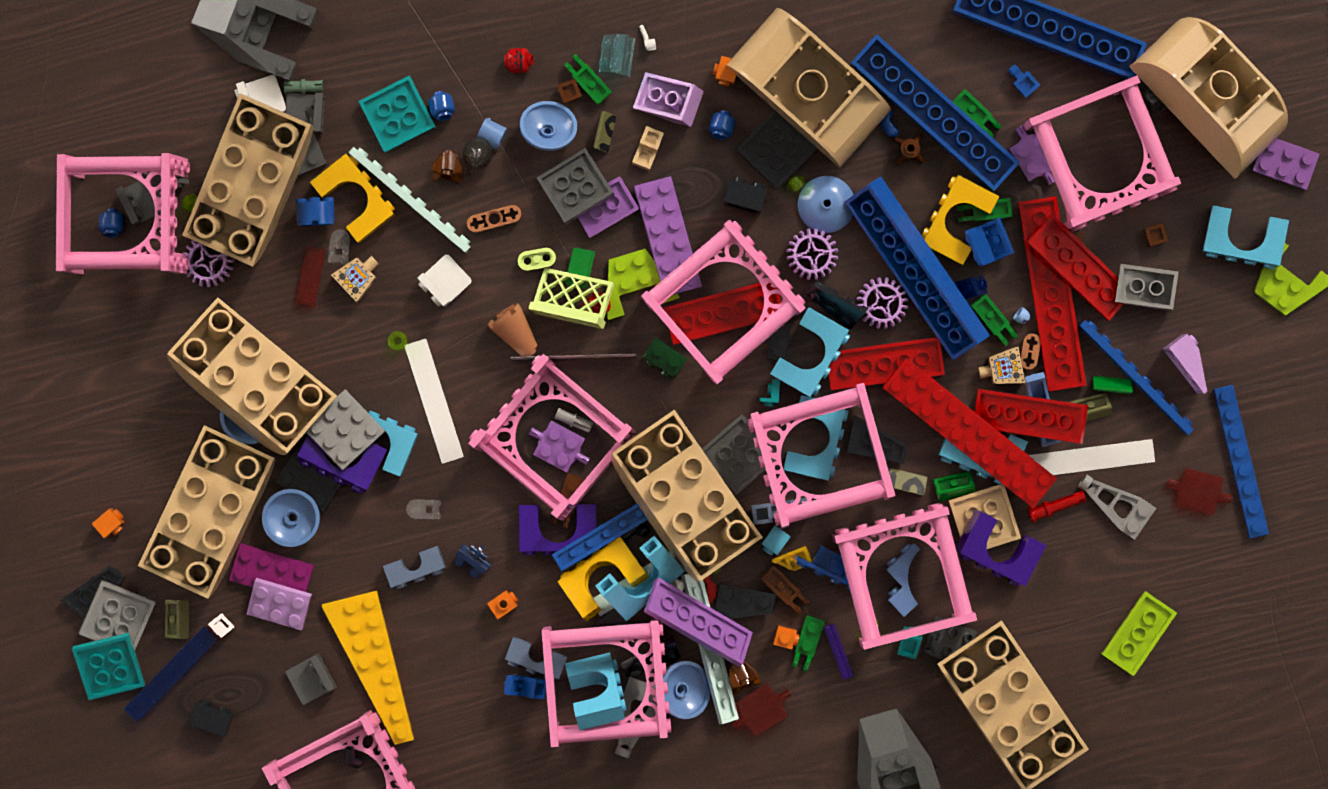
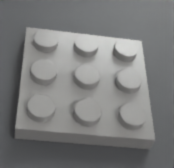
M346 389L333 400L306 431L309 437L342 471L385 432Z
M101 580L79 634L97 641L129 633L135 650L156 602Z

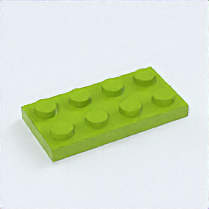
M1144 591L1101 654L1134 676L1177 612Z

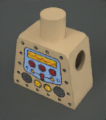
M372 256L364 263L355 258L331 276L356 302H359L377 279L371 271L379 263Z
M1018 347L987 358V366L978 367L980 379L991 377L992 384L1025 383Z

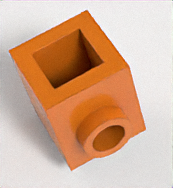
M721 56L720 63L715 64L713 75H716L715 80L719 81V85L729 87L730 84L734 85L736 75L726 67V64L732 58Z
M110 508L95 520L92 525L103 538H108L111 534L114 536L123 529L121 526L125 522L122 520L124 518L117 509L113 510V508Z
M506 590L487 604L496 618L499 619L518 606L516 604L518 599L512 591L509 593Z
M777 625L773 645L792 649L793 645L797 646L799 635L796 634L797 630Z

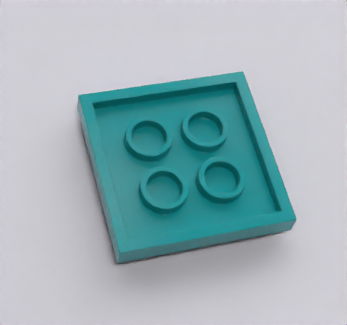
M410 75L358 101L384 153L436 128Z
M129 633L72 647L88 700L145 686Z

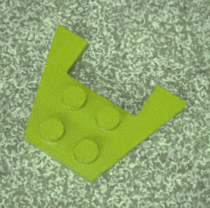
M1286 243L1284 244L1283 253L1289 247ZM1281 264L1279 267H1275V269L1263 267L1254 293L1285 316L1327 288L1328 275L1323 271H1319L1311 283L1307 285Z
M646 249L609 259L608 281L613 282L615 285L610 298L611 308L607 313L608 320L625 315L619 298L621 295L660 283L655 262ZM679 295L670 296L664 303L679 299Z

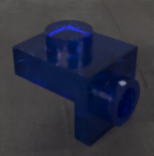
M983 275L955 282L956 287L965 299L987 294L988 285Z

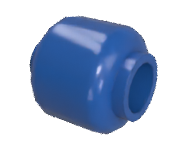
M443 91L435 92L428 100L431 116L438 121L450 119L455 112L453 98L448 93Z
M725 110L714 113L708 127L712 137L718 140H726V138L731 137L736 124L735 118L731 116L730 112Z
M107 208L106 211L99 215V231L103 233V236L115 238L123 232L124 215L118 212V209Z

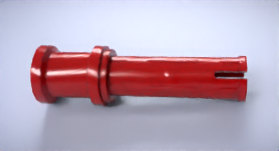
M1081 490L1055 501H1043L1041 505L1034 508L1027 507L1031 522L1036 523V520L1044 517L1050 518L1053 513L1086 502V499Z

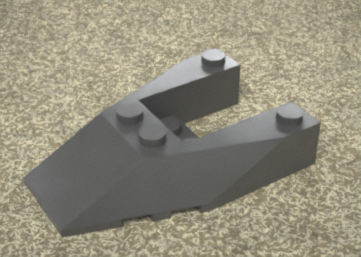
M200 0L191 23L239 63L283 80L292 81L298 64L264 50L276 16L313 29L319 11L315 7L296 0Z
M897 708L859 719L857 782L860 789H899L917 783L920 789H941L930 756Z

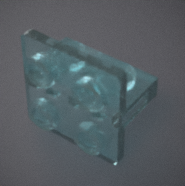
M605 34L602 40L599 72L630 76L636 38H631L628 34Z

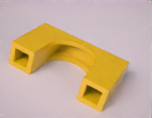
M345 154L310 183L322 198L327 197L345 183H356L365 189L368 196L367 208L362 215L346 227L355 240L361 243L395 216L393 213L395 208L389 200L385 202L381 198L383 193L377 185L373 187L370 184L369 180L371 178L365 170L361 172L358 169V161L353 156L349 157Z
M958 174L956 178H951L947 186L950 188L948 194L942 195L938 203L941 205L939 211L933 212L929 220L932 224L929 229L925 228L921 236L931 249L963 265L971 251V246L953 237L945 227L947 212L956 204L969 203L991 213L999 195Z
M621 537L611 541L603 549L593 552L592 557L586 561L582 560L579 562L574 570L565 572L561 575V579L557 581L586 622L602 611L592 597L588 587L589 578L597 568L605 565L617 567L632 587L637 586L649 577Z

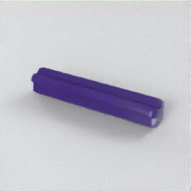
M829 624L824 627L842 678H851L853 672L834 624Z

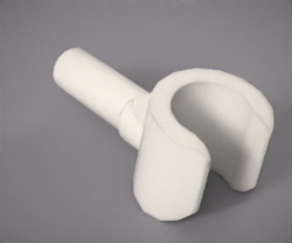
M639 26L644 37L646 50H656L655 39H649L644 26Z

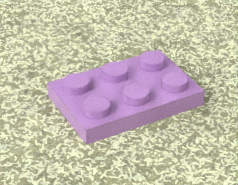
M256 578L247 615L302 630L312 594Z

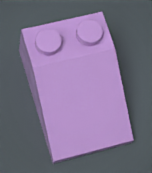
M645 72L633 108L673 123L691 127L704 91L694 84Z
M1180 335L1163 350L1197 394H1205L1207 387L1199 348L1196 346L1198 342L1192 335Z

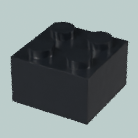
M735 177L734 180L730 179L723 204L761 214L768 190L764 189L765 185L753 182V185L746 184L745 179Z

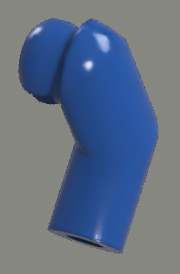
M892 110L881 122L883 131L889 137H895L899 134V129L892 123L894 114Z

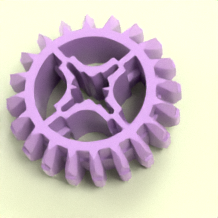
M809 228L806 230L807 235L800 231L801 238L799 239L798 236L794 235L793 238L796 243L790 241L789 245L793 249L789 248L786 251L792 253V256L786 257L787 260L793 259L789 267L794 265L797 267L794 269V273H797L798 270L802 271L799 276L800 278L804 276V273L807 274V280H810L811 274H814V279L817 280L818 273L824 278L825 273L823 271L826 270L828 273H831V269L828 266H836L834 262H831L832 259H838V256L832 255V253L838 252V249L831 248L836 242L833 241L829 244L828 240H830L831 236L828 235L825 239L823 237L825 231L817 235L818 229L816 228L814 229V234H811ZM813 239L821 241L827 249H817ZM807 240V250L796 254L799 244ZM811 247L813 249V252L820 253L817 256H815L816 259H814V264L811 256H802L806 255L807 252L809 253ZM828 255L825 265L818 269V257ZM798 259L808 260L812 270L801 266Z
M192 240L191 243L194 247L186 246L190 250L189 254L183 252L189 259L187 271L190 270V272L186 276L190 278L194 275L192 282L196 283L199 280V286H203L205 281L207 287L211 286V281L214 286H218L217 279L225 282L222 276H230L226 270H233V267L228 266V263H234V259H228L229 256L223 253L211 255L205 245L197 244L196 241ZM201 249V258L193 263L196 252ZM207 256L210 259L213 258L210 262V267L207 264H202L206 261ZM223 259L220 271L215 274L216 263ZM205 267L210 277L199 275L195 269Z
M880 277L877 278L878 284H875L873 279L870 280L871 287L868 284H864L863 286L867 291H859L860 294L864 295L863 298L857 297V301H862V304L857 306L862 307L864 305L867 307V297L873 290L876 300L873 305L868 307L869 309L866 311V317L863 321L865 322L870 319L869 326L877 322V329L880 328L881 323H883L884 329H887L888 322L892 327L895 326L893 320L895 319L899 323L901 319L898 315L903 317L906 315L901 309H908L907 305H902L903 302L908 301V298L902 299L901 297L906 294V291L900 293L898 290L902 285L900 284L895 288L894 284L896 281L893 280L891 284H888L889 278L887 277L884 279V283L881 282ZM879 288H888L894 295L886 297L879 291ZM879 297L882 300L891 299L887 302V304H885L886 308H883L882 306H877L874 308L873 306L877 305V302H880L878 301ZM894 300H898L897 310L892 316L889 305ZM881 310L886 319L876 318L870 312Z

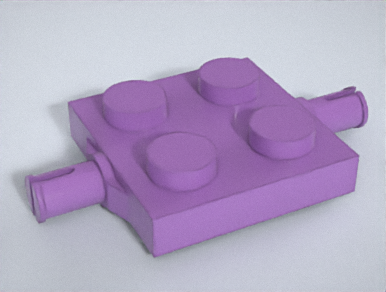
M1023 125L1020 126V129H1015L1021 140L1009 149L1014 158L1020 162L1018 165L1027 180L1031 181L1036 177L1044 176L1048 185L1054 183L1055 180L1050 173L1051 170L1036 133L1028 135Z
M552 420L543 433L533 427L529 435L538 439V446L533 455L565 472H568L571 464L576 460L587 465V461L590 459L580 453L585 438Z

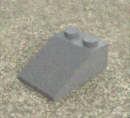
M1121 264L1115 302L1173 312L1179 272Z

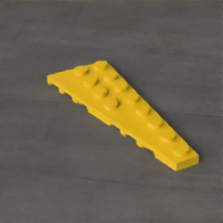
M373 591L322 604L328 620L394 744L414 740L378 592Z

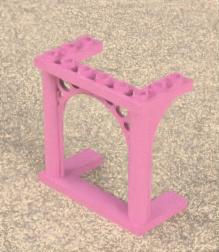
M1138 75L1030 118L1023 124L1025 131L1034 129L1065 206L1067 222L1063 224L1071 232L1088 226L1086 222L1090 220L1098 222L1105 219V214L1112 212V215L1123 212L1122 207L1130 205V208L1141 204L1140 200L1148 198V201L1167 195L1177 190L1176 186L1181 184L1179 177H1174L1138 88L1140 83ZM1122 93L1142 143V167L1136 179L1126 188L1113 193L1094 192L1083 187L1071 174L1050 120L1108 96H1116ZM1149 162H1151V168L1154 167L1155 171L1147 169L1146 166ZM1144 174L1153 175L1155 183H1145L1142 176ZM1141 184L1147 189L1138 188L1139 191L1135 190V185ZM1077 191H1083L1085 194L1082 196L1080 201L1078 198L1080 197V195L1077 193ZM1119 193H1123L1124 197L1120 198ZM1089 196L1095 197L1096 201L1092 209L1085 207V200ZM1106 198L1107 203H1102L1101 208H1098L1100 205V199Z
M162 153V156L73 157L57 154L56 271L84 274V270L161 269V271L187 274V269L189 268L187 255L174 251L177 246V238L175 236V228L177 227V218L175 217L177 198L175 197V189H177L178 182L176 177L188 178V173L190 172L188 159L170 153ZM142 173L148 174L146 179L143 178ZM123 174L136 178L146 186L154 201L155 219L150 233L143 242L130 250L121 252H70L71 177L85 179V175ZM160 175L161 183L156 187H152V178ZM158 190H161V192H160L161 197H160V198H158V196H157V191H158ZM158 228H161V230H160L161 236H158V235H157V229H158ZM153 238L157 239L161 244V248L158 251L154 250L150 245V241ZM146 247L147 251L142 253V248Z
M730 220L723 225L722 230L651 291H646L641 295L642 300L658 315L716 385L723 380L722 377L789 319L795 314L799 315L805 309L804 304L806 303L799 294L797 296L791 291L793 287L786 279L784 281L780 279L778 269L774 265L771 267L766 262L768 258L761 250L758 252L755 250L753 240L748 235L746 237L743 236L740 225L736 221L732 223ZM732 244L738 245L740 250L736 258H732L729 254V248ZM725 248V257H719L718 254L722 253L721 250ZM744 251L746 258L749 257L748 262H744L741 258ZM718 262H733L746 267L757 277L764 293V308L757 324L710 364L660 305L703 268ZM757 269L761 270L760 275L756 274ZM768 283H771L772 285L770 286L773 288H777L778 290L769 291L766 285ZM772 294H779L783 300L779 304H772L768 298ZM769 307L778 309L776 312L772 311L770 315L767 312Z
M543 354L542 356L538 355L532 362L533 366L531 369L535 372L534 375L530 374L524 381V387L521 390L518 388L512 395L513 400L509 404L506 403L499 412L501 414L498 418H493L488 423V430L485 431L481 428L479 431L475 430L470 435V442L468 444L481 452L484 451L553 510L551 512L553 516L564 521L612 464L611 453L630 441L637 432L627 423H622L555 366L556 364ZM543 382L548 383L550 388L546 396L541 395L539 390ZM554 385L557 387L556 390L560 391V394H558V395H554V394H553V393H554ZM535 390L537 397L535 400H531L530 395L533 396ZM557 399L575 405L617 441L568 500L528 467L517 450L516 430L518 423L529 408L541 401ZM520 407L523 408V412L521 413L518 411ZM509 421L513 422V426L510 429L503 428L509 425ZM501 432L511 434V439L507 442H501L497 437ZM511 445L512 451L509 452L508 448L505 450L502 447Z
M864 383L857 384L853 389L761 414L758 412L751 413L750 419H748L750 433L754 432L756 436L753 438L756 449L760 448L762 456L758 457L761 468L765 467L767 475H764L766 487L770 486L772 494H769L771 505L776 506V513L773 515L776 526L780 525L781 529L789 527V523L883 497L885 500L895 497ZM857 405L859 408H862L881 480L826 495L809 494L793 485L787 478L781 463L782 445L790 430L800 422L813 417ZM781 424L782 427V425L786 424L787 428L785 431H782L776 425ZM770 430L777 431L780 434V440H770L767 437V432ZM767 443L770 445H775L777 448V452L772 453V448L768 446ZM779 465L780 470H775V466ZM785 482L787 484V488L781 494L780 491L782 490L783 486H780V483ZM793 490L796 492V499L793 503L788 504L785 502V495ZM801 496H805L807 501H802V504L798 505Z
M937 503L929 505L928 510L912 511L913 515L905 517V514L893 516L894 520L886 522L885 518L874 521L875 525L868 527L866 523L856 526V530L853 531L844 527L836 529L835 534H832L833 542L838 543L862 634V638L858 639L863 649L977 620L976 613L971 609L948 521V507ZM915 523H918L915 532L908 531L909 526L913 528ZM924 523H929L931 525L929 534L922 536L920 534V527ZM892 530L896 531L895 535H891ZM936 532L937 536L935 538L937 542H931L930 538ZM870 535L871 537H876L875 535H878L879 540L873 542L871 538L867 536ZM899 536L918 538L930 545L941 561L954 614H951V618L880 636L866 583L868 560L880 544L891 538ZM864 539L868 541L871 546L868 551L861 550L857 545L859 540ZM856 552L864 555L865 559L860 562V556L857 557Z
M651 618L650 623L552 631L551 626L543 627L542 641L551 747H558L560 743L659 735L660 738H668V733H671L670 718H666V713H670L669 701L665 702L664 694H668L667 682H663V674L667 673L666 663H662L661 655H665L664 643H660V636L663 635L662 622ZM634 639H638L634 647L629 645L628 641L634 642ZM643 642H648L650 644L649 651L646 654H639V645ZM613 644L626 648L639 659L645 670L647 686L641 704L632 714L623 720L579 730L578 724L559 726L557 721L552 648ZM653 653V656H651L650 662L652 661V663L649 665L646 664L645 658ZM649 677H653L654 681L650 682L648 680ZM652 694L655 696L653 697V700L657 703V705L652 702H649V695ZM647 705L653 707L656 712L655 716L647 717L643 713V707ZM640 714L641 718L645 721L640 722V719L635 721V716Z
M372 710L364 713L352 723L278 761L275 759L262 768L270 786L276 783L279 789H291L285 776L331 752L345 749L347 746H353L354 749L365 752L377 761L386 779V789H415L412 781L408 782L405 776L407 771L404 765H399L396 759L399 757L396 749L390 747L388 743L390 738L386 730H382L379 726L381 721L376 712L373 713ZM366 735L373 737V744L370 748L363 746V739ZM359 736L358 745H354L351 741L357 740L355 737ZM377 744L378 751H381L379 755H376L373 751ZM384 765H389V769L385 770ZM391 781H396L395 785L400 788H392Z

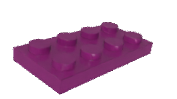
M240 543L229 580L253 587L255 579L259 578L306 592L314 565Z

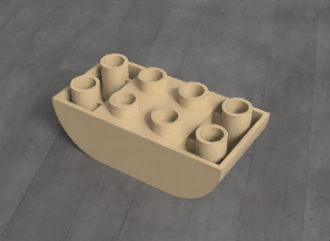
M780 8L774 10L726 64V67L839 168L891 111L888 103L864 78L806 26Z
M1192 17L1178 20L1129 66L1234 179L1287 126V109L1277 89L1221 30L1204 20Z
M240 93L182 236L253 267L264 253L277 227L308 151L313 134V125Z
M218 297L167 353V358L173 368L195 391L260 444L281 455H286L337 397L336 394Z
M675 410L611 453L612 463L626 489L648 518V521L673 557L696 581L700 582L763 538Z
M204 425L138 566L209 599L224 577L272 474L275 458Z
M1002 620L937 664L965 709L1021 789L1033 788L1089 750Z

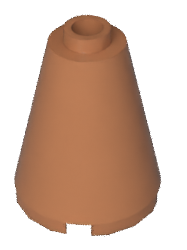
M519 303L504 309L496 315L497 320L495 322L491 320L487 324L496 335L522 357L525 355L530 357L536 352L537 343Z

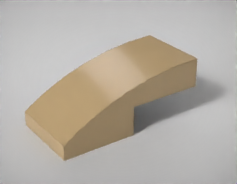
M646 126L631 165L650 171L664 133Z

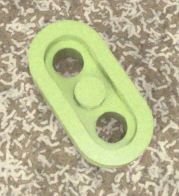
M550 248L525 251L518 257V265L525 271L551 267L556 261V255ZM545 254L550 256L549 261L543 260ZM525 258L531 259L529 265L524 263Z

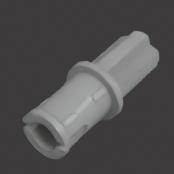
M561 408L558 409L554 418L569 424L571 428L574 426L585 432H590L593 426L591 421L577 416V413L574 415Z

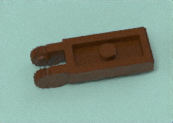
M567 473L560 494L568 500L585 479ZM576 507L564 520L563 529L567 530L571 516L574 515ZM555 516L553 517L552 525H556L558 522Z
M774 565L760 578L799 615L802 613L801 608L792 602L796 596L805 605L809 606L811 604L800 593L801 591Z

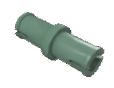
M301 79V81H284V93L301 92L306 94V92H323V80L306 81V79Z

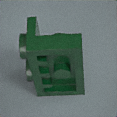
M657 338L653 340L643 355V358H645L644 363L652 368L655 366L662 369L660 373L668 379L671 376L675 378L687 358Z

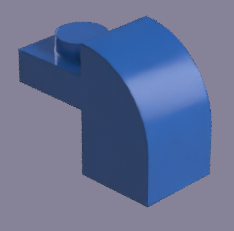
M517 674L506 676L504 694L545 699V679Z

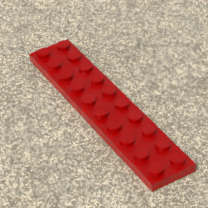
M1057 197L1018 202L1048 391L1086 386L1071 286L1026 244L1029 238L1051 214L1060 220Z
M908 358L902 362L882 387L1031 508L1037 505L1057 480L1053 474Z

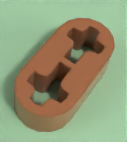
M1028 334L1022 341L1020 358L1022 368L1026 370L1033 369L1037 365L1041 342L1036 334ZM1031 337H1034V341H1036L1037 344L1033 345L1032 351H1030V345L1027 343V340H1030ZM1028 353H1031L1030 359L1033 360V364H1029V367H1027L1023 359H1026Z

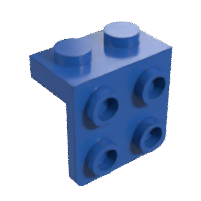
M1000 217L965 231L966 241L973 251V258L980 267L1015 253Z

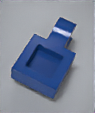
M1016 65L1008 69V72L1016 79L1013 85L1024 98L1028 97L1040 86L1029 71L1023 74Z

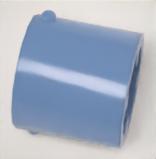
M486 118L478 132L476 141L478 144L482 143L497 151L503 141L507 128L491 121V118Z

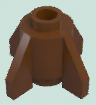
M921 134L915 140L907 139L905 141L895 136L893 141L900 146L899 151L901 154L900 159L896 162L897 166L904 159L912 160L915 158L921 164L925 162L919 153L920 145L918 142L923 137ZM907 146H913V151L909 152Z
M451 150L440 153L432 164V181L436 182L443 179L461 184L462 165L459 161V156Z
M746 661L739 667L731 663L729 668V685L734 695L741 692L742 689L762 683L757 671Z

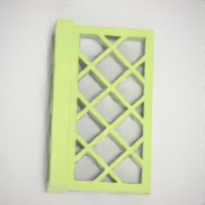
M544 268L534 302H530L528 309L536 315L604 329L606 323L604 317L615 284L605 280ZM553 274L557 280L548 285L546 282L548 275ZM571 278L574 284L565 289L562 282ZM584 282H589L591 288L582 293L579 286ZM560 284L563 291L554 296L551 289ZM603 285L608 286L606 293L599 296L596 289ZM577 288L580 295L571 300L568 292ZM548 291L551 299L546 302L540 301L542 294ZM594 291L597 299L588 304L585 296ZM565 295L569 302L560 306L556 300ZM583 299L585 306L579 310L576 309L574 303ZM599 302L601 304L600 313H593L591 307Z

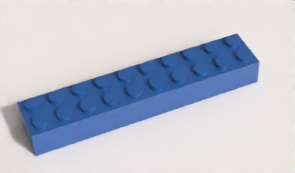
M956 0L952 10V14L1124 80L1135 76V73L1129 66L1143 54L1147 45L1146 42L1036 0Z
M877 34L850 63V66L989 191L994 192L1020 163Z
M882 177L874 180L845 201V204L952 360L990 336Z

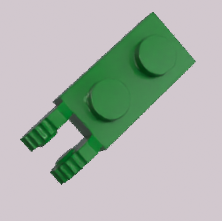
M575 54L572 56L573 60L582 67L578 72L567 62L563 65L573 75L572 77L583 90L599 105L612 92L595 72Z
M966 89L953 100L956 106L991 137L994 135L984 126L987 120L995 129L1000 130L1002 128L992 117V114Z
M1010 198L998 199L991 213L972 204L957 206V211H965L967 209H972L973 216H961L958 218L959 222H978L994 220L999 217L1000 219L1013 217Z
M987 294L971 305V308L1005 347L1008 345V341L1000 333L1001 330L1005 328L1012 338L1016 339L1018 337L1009 325L1008 320Z
M806 615L791 667L796 668L801 653L807 655L803 670L808 671L811 658L814 657L825 623L824 620Z

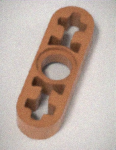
M515 205L472 215L467 220V227L474 233L518 222L521 219L522 213L520 208ZM510 209H513L515 212L518 211V214L515 216L516 219L506 217L507 222H503L501 211H504V214H509ZM491 214L499 215L500 221L497 224L489 222ZM486 215L485 219L488 227H484V223L478 225V229H475L474 226L471 227L473 219L483 221L482 216Z

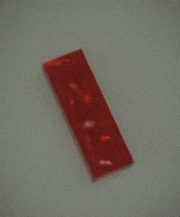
M306 246L296 303L316 305L326 253L325 249Z

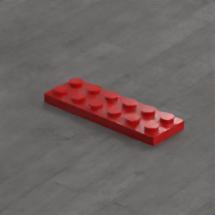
M1051 214L1029 238L1026 244L1106 321H1110L1124 305L1123 303L1115 302L1119 278L1059 219Z
M756 283L664 307V311L691 341L756 324L763 312L764 293L761 284ZM768 283L766 285L769 291L778 290L777 288L771 287V283ZM772 294L768 298L772 304L781 303L779 294ZM769 307L767 312L770 315L772 311L776 312L778 309ZM670 331L673 345L681 343Z
M937 337L839 350L841 353L835 362L831 361L828 366L831 369L828 374L830 391L853 388L861 383H864L865 386L886 383L906 358L930 377L945 375L941 343Z
M978 389L975 413L996 430L1083 444L1088 405Z

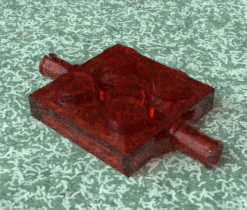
M1185 468L1180 482L1169 479L1167 487L1178 489L1177 506L1214 515L1219 500L1231 503L1230 499H1232V495L1224 494L1221 491L1223 477Z
M766 683L736 702L735 704L742 718L732 723L735 726V730L746 724L751 728L754 735L757 736L786 718L788 715L783 708L782 701L791 696L788 693V689L777 695L772 691L769 684Z

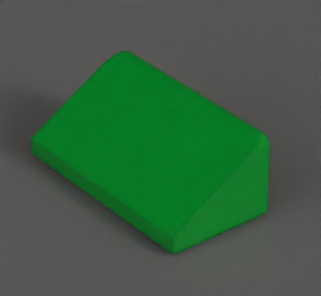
M573 248L567 273L590 277L595 252ZM568 278L565 284L571 286L574 282L571 278ZM584 282L579 287L587 289L588 282Z
M1093 376L1092 391L1131 394L1133 392L1130 379Z
M971 471L933 479L938 502L975 492Z

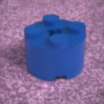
M320 197L308 198V202L307 199H295L297 226L335 225L334 197L322 198V201Z

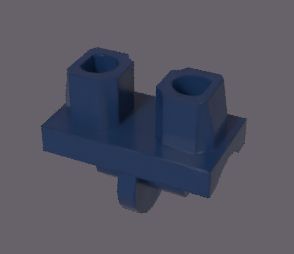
M463 544L456 553L457 557L454 562L462 568L467 562L473 567L469 573L475 579L481 574H485L492 565L485 560L488 556L482 552L485 548L483 545L478 549L474 545L469 548Z

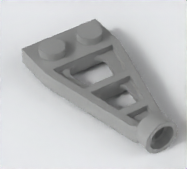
M1087 474L1078 485L1079 488L1089 495L1111 522L1133 540L1136 539L1156 510L1154 506L1141 497L1093 480ZM1101 490H1106L1114 495L1109 505L1104 504L1098 498ZM1118 500H1124L1132 504V509L1125 518H1120L1114 511V505Z
M629 677L623 697L627 708L626 711H623L624 717L631 714L630 708L633 700H643L647 682ZM652 694L649 695V702H652L657 705V703L653 700V697L655 696ZM648 706L645 715L650 718L654 717L656 714L654 708ZM635 717V721H637V720H639V719H640V722H641V721H645V720H643L642 718H636V717ZM640 737L619 739L615 754L629 758L632 748ZM625 744L628 746V749L621 746Z

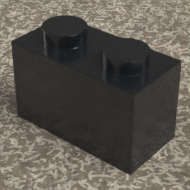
M201 699V702H195L188 725L225 737L234 713L230 712L228 707L220 705L218 708L212 706V702Z

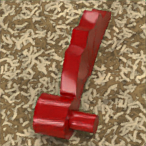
M710 575L703 579L707 584L706 591L709 604L716 598L717 592L716 585L710 580Z

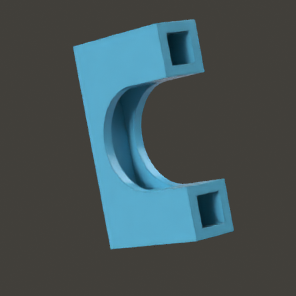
M1212 206L1203 252L1206 253L1207 257L1217 258L1219 255L1224 256L1225 260L1237 262V259L1245 260L1244 264L1256 266V263L1264 264L1263 267L1267 269H1275V267L1280 266L1289 220L1269 217L1262 245L1251 251H1243L1236 248L1228 238V225L1232 209Z
M808 308L799 324L821 337L826 350L824 359L815 368L800 369L779 358L770 374L811 397L812 394L816 396L821 388V385L818 383L822 377L826 379L831 370L828 368L831 361L835 362L841 353L838 351L840 345L843 344L845 346L850 335L847 334L848 329Z
M800 395L799 403L816 398ZM843 409L813 417L823 422L829 431L827 447L823 452L815 456H806L787 451L783 470L823 480H829V477L833 478L835 466H832L834 458H838L840 448L837 447L838 440H842L844 429H841L843 421L846 422L849 411Z
M369 410L368 414L387 432L391 442L390 451L382 470L401 477L418 433L411 426L405 425L404 428L398 426V421L387 417L386 421L380 419V414Z
M1008 434L1007 438L1024 451L1028 441ZM944 438L938 453L939 456H942V461L949 464L952 461L959 463V468L969 471L970 468L976 470V475L985 479L988 476L994 478ZM994 480L995 483L1003 485L998 480Z
M655 536L640 547L641 551L652 563L651 573L642 584L631 588L624 587L611 574H608L596 585L602 596L626 621L647 604L655 579L660 578L671 584L685 572L682 566Z
M610 652L565 663L572 690L590 685H603L607 687L598 697L573 703L579 730L625 719L623 711H626L627 708L625 700H621V697H624L622 686H618V684H621L619 672L615 673L618 670L616 659L612 660Z

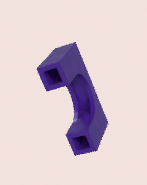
M308 435L296 460L303 467L309 468L310 466L316 469V473L326 477L328 475L334 478V482L340 485L346 484L351 487L352 491L361 494V492L365 494L387 449L372 443L364 451L356 465L345 468L342 471L339 467L329 462L325 452Z
M577 504L576 531L569 540L562 543L551 542L542 535L539 528V505H519V552H524V555H535V551H543V555H552L554 551H559L596 528V504Z
M975 509L956 546V551L960 553L959 557L968 562L970 559L976 561L975 565L984 570L987 567L992 569L991 574L1001 579L1005 576L1009 578L1007 582L1017 587L1019 584L1026 586L1046 545L1027 535H1023L1011 558L1003 562H994L988 555L987 541L997 519Z

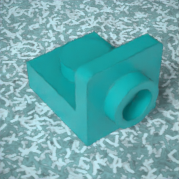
M772 379V383H768L767 395H771V398H759V402H763V406H774L775 403H779L780 380Z
M922 635L901 640L897 655L916 659Z

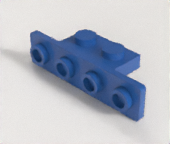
M821 545L812 562L794 554L793 558L797 561L796 564L805 569L809 566L814 569L813 573L821 577L825 574L831 577L830 581L838 585L842 582L848 585L847 589L850 590L840 554Z

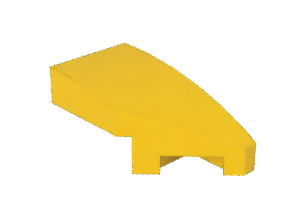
M804 546L772 559V562L789 570L796 571L802 567L796 564L797 561L793 558L794 554L810 562L812 560L807 547Z

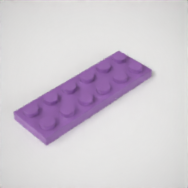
M671 176L634 186L660 282L693 254ZM697 273L673 295L701 288L702 284L699 274Z
M660 578L655 579L644 610L645 613L736 666L743 665L753 632Z

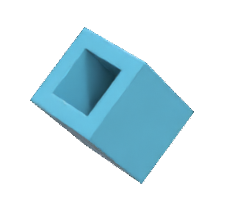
M774 525L761 543L764 545L763 550L771 556L773 553L778 555L791 536Z

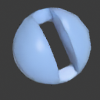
M1021 307L1015 313L1013 319L1020 324H1025L1029 321L1030 314L1025 308Z

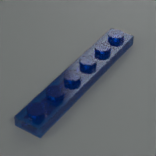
M204 626L124 710L136 722H139L218 639Z

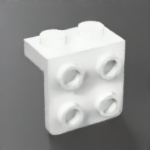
M274 75L247 84L244 82L236 84L235 94L237 99L241 93L277 110L286 111V105L277 78Z
M444 255L425 274L422 273L418 277L420 280L418 285L425 292L429 290L433 294L431 299L438 306L442 304L444 307L472 282L471 278L449 255Z

